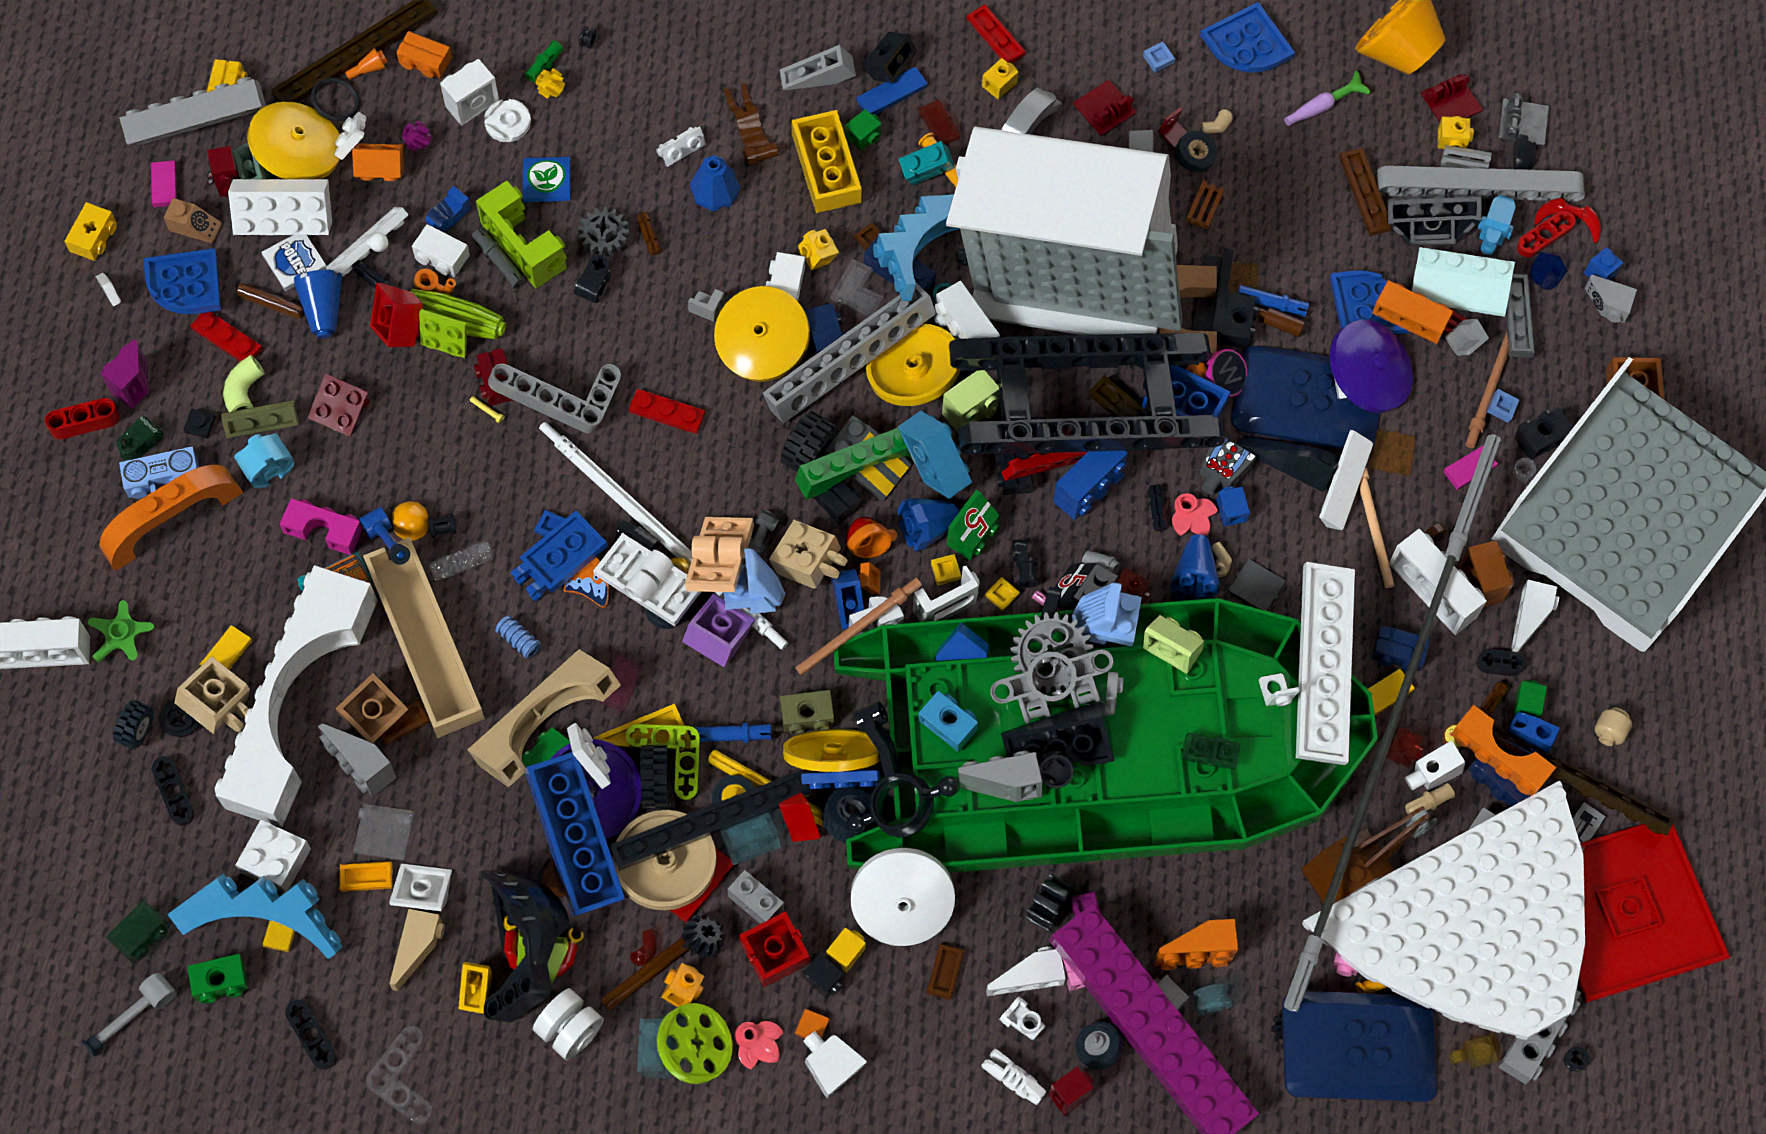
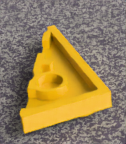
M672 704L593 737V739L607 741L617 747L635 748L629 745L626 740V732L632 725L684 726V723L676 705ZM635 729V733L630 734V738H634L635 743H639L641 738H648L647 744H653L651 738L653 729H648V734H641L640 729ZM666 730L658 731L655 736L656 741L659 744L668 743L670 740L669 732ZM686 731V735L681 736V740H685L686 743L685 749L680 748V750L691 751L693 750L690 749L691 739Z

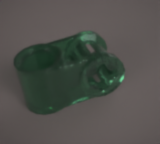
M146 416L140 417L117 439L116 445L122 460L128 461L141 458L156 445V441L160 442L162 440L164 432Z

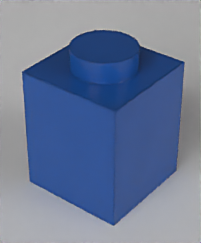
M1606 247L1590 260L1584 274L1589 278L1592 274L1611 281L1617 276L1623 262Z
M1230 486L1219 491L1216 503L1223 526L1247 522L1250 511L1243 487L1235 488Z

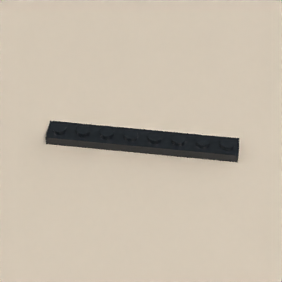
M802 771L792 773L610 844V850L619 871L779 809V803L800 792L805 798L811 796L808 785L802 784Z

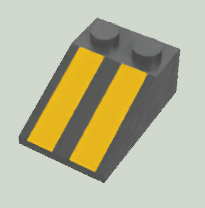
M852 416L824 451V456L879 434L873 428ZM904 457L895 458L857 472L848 477V479L884 501L912 464Z

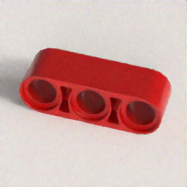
M101 398L53 410L46 415L45 425L55 439H66L112 427L118 423L120 414L111 399ZM106 411H111L107 415H102ZM87 417L85 420L79 421L80 418ZM63 423L60 427L54 428L56 424Z

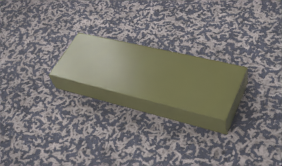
M294 400L221 414L227 438L299 425Z

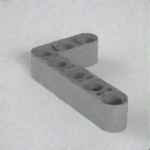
M498 364L492 369L488 384L497 393L584 433H592L597 429L620 380L621 373L615 365H604L596 376L586 401L507 364ZM495 375H503L506 381L497 380ZM603 375H609L613 381H606ZM518 385H525L528 391L523 392L519 390ZM546 395L551 401L544 402L540 396ZM594 395L601 396L604 402L596 401ZM567 405L571 407L573 412L564 411L562 406ZM584 416L593 417L595 422L590 423L586 421Z

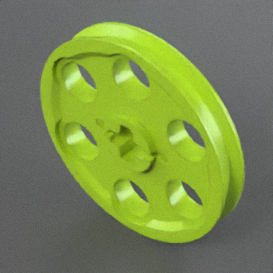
M689 1003L672 1010L664 1017L657 1033V1048L664 1066L673 1076L686 1083L701 1084L718 1077L726 1069L732 1055V1038L727 1024L716 1011L702 1004ZM677 1014L685 1017V1027H680L677 1024ZM703 1014L708 1017V1028L700 1024V1015ZM668 1036L675 1039L677 1044L675 1050L667 1046L666 1039ZM714 1037L721 1039L723 1043L721 1051L714 1047ZM694 1039V1042H698L699 1046L696 1047L694 1044H691V1040ZM682 1059L689 1062V1073L681 1069L680 1061ZM705 1059L712 1062L714 1068L712 1073L704 1069L703 1063Z

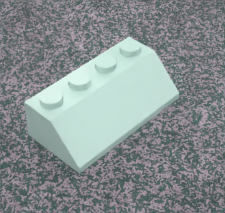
M1420 247L1412 292L1423 294L1427 299L1435 303L1444 304L1448 308L1505 317L1515 262Z

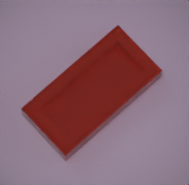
M939 99L918 108V113L929 132L935 135L934 139L937 142L942 141L947 145L960 139V134Z

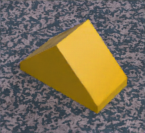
M463 962L458 1009L484 1014L483 1008L488 999L493 978L490 966Z

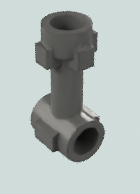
M761 510L756 517L755 523L759 527L754 538L750 539L748 548L755 550L758 555L766 547L762 542L767 531L773 532L779 521L775 514L767 510Z

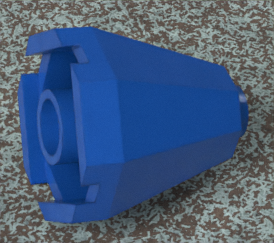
M714 155L704 159L690 182V189L696 204L711 211H716L724 206L725 208L732 206L740 192V185L734 170L724 159Z
M919 498L902 500L897 509L898 516L903 515V521H899L902 534L907 545L910 548L914 547L913 550L916 552L926 549L947 534L949 525L960 512L959 508L950 501Z

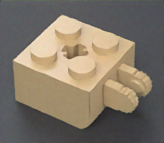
M793 520L769 559L777 574L813 589L817 588L824 575L838 578L840 572L830 566L832 562L840 566H845L848 562L844 556L838 554L841 547L835 535Z
M211 656L177 688L174 703L213 734L224 723L233 728V730L240 732L244 725L234 714L236 713L245 720L249 709L244 704L248 700L250 689L244 681Z

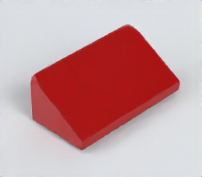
M801 792L778 804L793 842L821 838L809 803Z

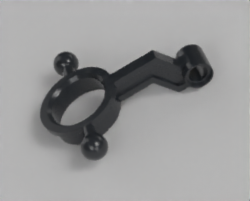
M878 701L855 711V720L860 730L866 732L879 751L885 778L877 784L872 793L870 813L865 815L861 813L852 814L847 820V826L851 832L859 834L866 830L868 824L877 822L878 826L885 833L893 837H910L921 831L929 822L934 809V798L940 795L946 797L955 795L959 789V784L954 777L945 776L939 781L937 786L930 788L922 778L913 774L901 773L894 742L883 727V724L888 723V715L883 704ZM899 784H913L919 793V805L915 814L903 824H889L883 815V802L886 795L893 787Z

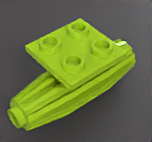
M417 289L410 291L423 305V309L419 312L420 345L465 358L467 355V336L497 339V337L503 336L505 332L506 322H503V317L479 304L440 292Z

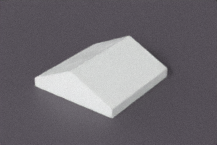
M401 864L391 895L390 905L442 911L447 902L452 870Z

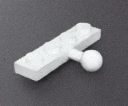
M394 207L332 261L326 269L333 270L334 275L340 272L344 276L352 270V264L357 260H363L369 255V249L376 252L384 251L388 247L386 234L404 224L403 219L408 216L407 212L401 207Z

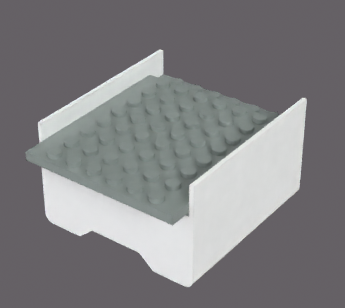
M982 127L973 128L965 157L959 156L956 165L958 183L946 226L960 228L974 287L972 297L989 320L1079 335L1156 334L1158 328L1181 331L1183 321L1176 262L1178 244L1176 225L1171 224L1169 188L1171 173L1168 154Z
M1628 357L1519 496L1492 537L1491 542L1497 541L1499 548H1502L1507 556L1525 569L1546 575L1593 609L1605 627L1639 651L1645 652L1681 611L1766 497V471L1625 373L1633 361L1632 358Z

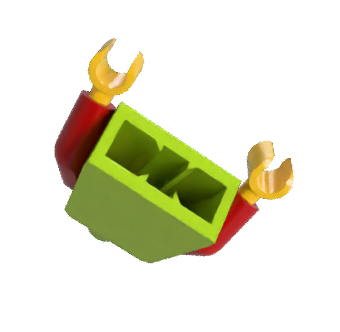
M506 916L504 928L507 931L505 932L504 952L509 966L515 969L525 956V947L522 943L523 934L520 930L518 932L515 931L518 929L515 925L510 926L507 923L508 916ZM573 928L566 933V938L559 936L556 938L547 964L552 983L555 978L561 977L572 967L578 949L576 944L584 937L582 931L579 933L578 939H574L571 935Z

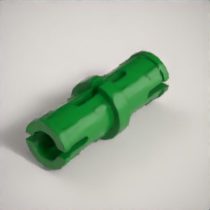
M551 41L545 51L536 56V61L525 72V77L536 83L539 74L543 70H550L553 67L552 63L564 51L562 45L557 41Z

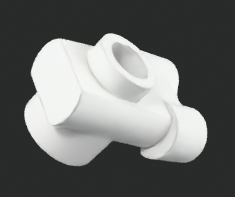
M1019 996L999 1020L1007 1027L1013 1026L1034 1041L1046 1026L1041 1022L1040 1016L1036 1012L1030 1011L1027 1008L1028 1003ZM1026 1022H1031L1034 1025V1028L1027 1029L1024 1026V1024Z

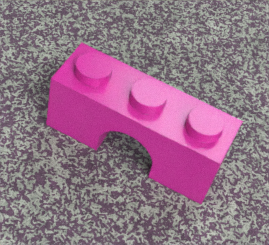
M291 499L280 522L283 533L303 540L307 539L309 533L314 528L326 527L329 529L325 539L328 547L348 555L353 554L363 531L359 519L350 514L343 516L337 514L329 507L319 508L313 506L311 502L304 499L299 501Z

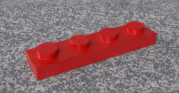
M1062 452L1045 455L1036 453L1025 460L1019 457L1011 460L1008 463L1009 466L1001 473L1004 480L1008 481L1076 464L1087 452Z

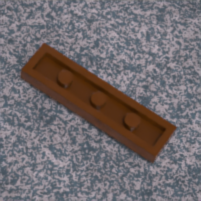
M1363 148L1340 153L1339 159L1369 236L1392 231V228L1387 224V210Z

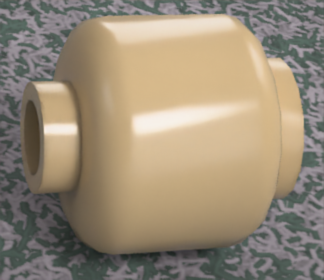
M1613 707L1601 713L1594 731L1599 737V741L1604 745H1620L1625 742L1632 728V721L1626 711Z

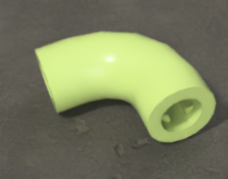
M252 355L237 364L225 381L223 398L229 412L253 408L248 397V389L257 379L265 375V372Z

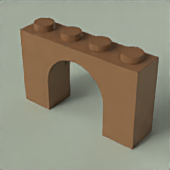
M1177 265L1180 299L1185 297L1214 298L1217 289V266ZM1164 328L1157 329V334H1207L1211 355L1217 352V332L1190 331L1181 328V331Z

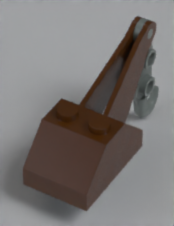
M1422 806L1373 837L1367 829L1359 831L1333 904L1393 872L1394 869L1387 859L1410 836L1417 838L1428 832L1435 826L1437 819L1433 818L1428 822L1431 817ZM1406 825V829L1380 850L1376 843ZM1347 836L1321 851L1301 868V872L1322 904H1324Z

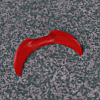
M1557 198L1545 203L1535 216L1534 224L1538 225L1549 215L1556 214L1559 211H1569L1574 216H1577V218L1582 219L1588 226L1594 243H1597L1600 237L1601 226L1599 218L1589 206L1579 208L1568 204L1563 198Z

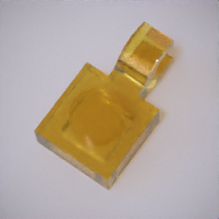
M1490 1036L1465 1041L1463 1043L1464 1049L1452 1051V1054L1448 1055L1451 1065L1469 1061L1471 1069L1498 1062Z

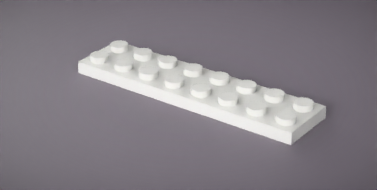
M1306 562L1303 565L1296 758L1341 765L1348 763L1355 569Z

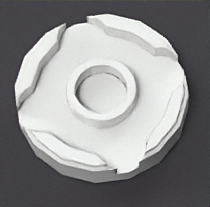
M499 100L487 109L484 124L492 138L500 142H512L519 140L528 132L531 123L529 111L523 103L517 100Z

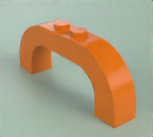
M207 465L190 470L118 514L102 533L99 543L100 549L116 571L136 559L133 548L136 542L148 531L200 500L217 498L223 506L243 494V491L224 466Z

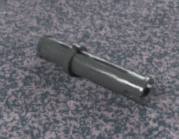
M481 227L479 230L474 231L472 238L483 249V255L491 259L511 284L512 288L517 289L518 286L516 284L519 286L523 285L525 278L522 277L500 249L501 245L497 241H493L485 228Z

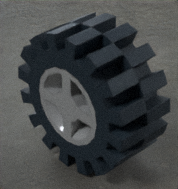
M130 700L124 706V710H121L120 717H117V725L113 729L115 730L113 741L134 750L137 747L139 748L141 742H144L145 736L149 733V728L152 727L151 721L154 720L153 708L136 700Z

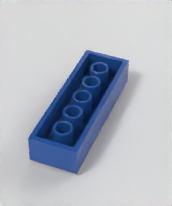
M573 752L526 767L524 772L572 917L624 900L625 897L581 764L573 755Z

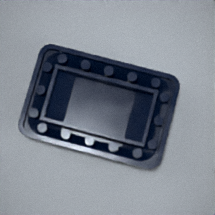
M1249 346L1243 351L1242 358L1247 367V377L1242 391L1235 396L1232 424L1238 431L1343 450L1348 434L1353 430L1370 440L1374 447L1379 413L1361 409L1348 398L1339 399L1337 397L1330 357L1263 346Z
M1306 991L1299 1011L1293 1012L1284 1007L1287 995L1283 998L1284 1083L1287 1092L1291 1096L1297 1098L1428 1102L1435 1097L1437 1080L1432 1008L1428 1009L1401 995Z

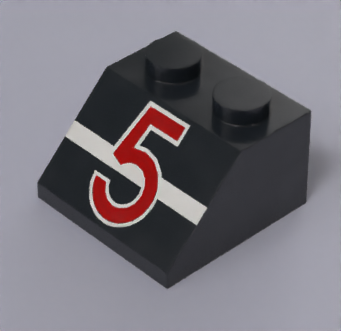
M1098 564L1070 565L1054 587L1062 590L1058 608L1063 611L1075 610L1084 595L1115 583L1118 576Z

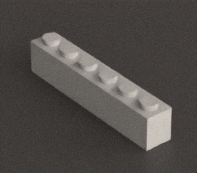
M245 77L237 80L238 84L231 86L228 83L217 85L214 91L200 90L192 93L193 97L186 99L184 96L170 99L171 103L165 105L154 103L149 105L148 109L144 111L139 109L127 111L126 116L119 117L126 143L129 146L135 147L258 112L266 106L260 83L255 79L251 80V77Z

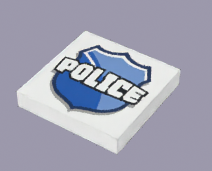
M292 235L261 252L285 291L295 287L293 278L296 275L300 274V277L303 278L307 277V272L326 270V264L307 235Z

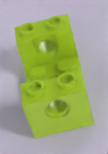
M505 181L476 200L480 222L494 240L501 245L504 252L529 282L537 289L567 269L565 262L567 257L563 250L565 245L559 236L554 237L549 230L529 244H527L522 235L519 234L517 236L513 227L525 220L523 213L525 206L521 200L523 195L516 186L512 187L508 181Z

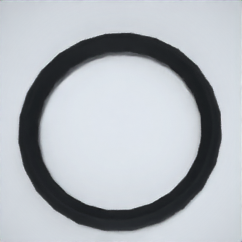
M322 79L315 84L311 92L314 108L319 114L329 120L345 121L348 117L352 118L359 109L360 101L356 90L342 79ZM330 82L345 86L354 96L355 105L353 110L345 116L327 114L319 107L316 101L318 88Z

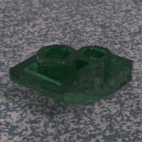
M1188 732L1185 736L1181 759L1209 766L1235 769L1241 743L1220 737L1211 739Z

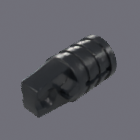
M622 520L617 525V535L625 534L651 552L658 549L661 540L655 538L646 530L644 531L643 528L637 525L634 526L625 520Z

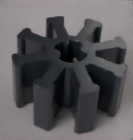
M1050 874L1049 878L1045 879L1042 883L1039 894H1035L1032 900L1034 903L1028 909L1026 919L1050 932L1052 926L1055 927L1059 921L1061 912H1064L1068 904L1066 903L1074 893V886Z

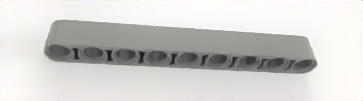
M1384 166L1377 170L1378 189L1382 196H1385V194H1389V196H1408V194H1412V197L1458 195L1481 196V199H1494L1498 195H1503L1513 200H1524V198H1527V200L1546 201L1547 199L1563 198L1564 201H1570V199L1580 201L1585 197L1583 174L1577 171Z

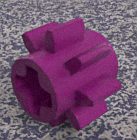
M419 121L415 125L409 123L402 133V139L405 140L404 144L414 152L418 148L425 149L431 141V134L428 133L430 129Z

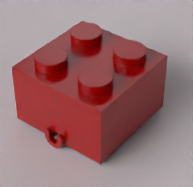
M786 911L739 935L740 945L763 988L810 964V956L801 941L802 935L798 928H794Z

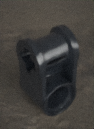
M603 255L591 257L583 274L576 283L575 295L594 303L599 302L600 299L598 297L602 296L611 275L607 257Z

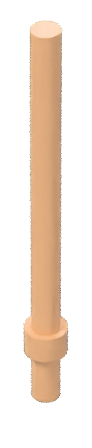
M1365 468L1359 483V489L1385 588H1390L1395 585L1368 484V471Z

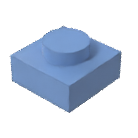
M1164 42L1143 51V57L1154 73L1174 64L1175 58Z
M1498 389L1493 394L1487 412L1508 423L1514 415L1519 400Z

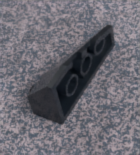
M1104 702L1079 706V708H1073L1001 733L1008 758L1014 757L1015 753L1029 751V753H1036L1038 761L1040 755L1045 751L1055 749L1064 752L1071 762H1080V765L1084 766L1114 762L1115 759L1110 723Z

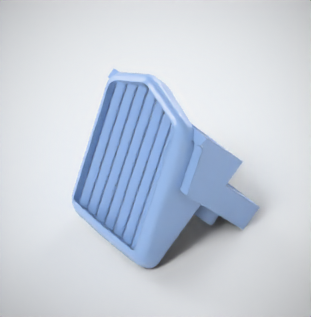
M751 548L744 549L745 564L742 566L736 591L723 592L725 610L750 608L751 614L776 611L775 606H780L785 597V591L780 580L755 550Z
M1111 583L1084 595L1072 613V620H1078L1077 629L1085 627V632L1082 636L1090 635V642L1105 645L1106 641L1132 647L1142 597L1121 593L1122 584Z

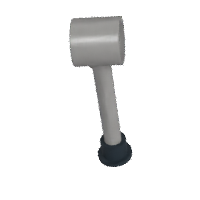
M160 972L149 976L140 985L139 990L144 995L99 1034L96 1036L93 1034L86 1041L82 1040V1043L94 1057L97 1056L96 1052L104 1047V1042L151 1004L156 1010H159L175 998L177 992Z

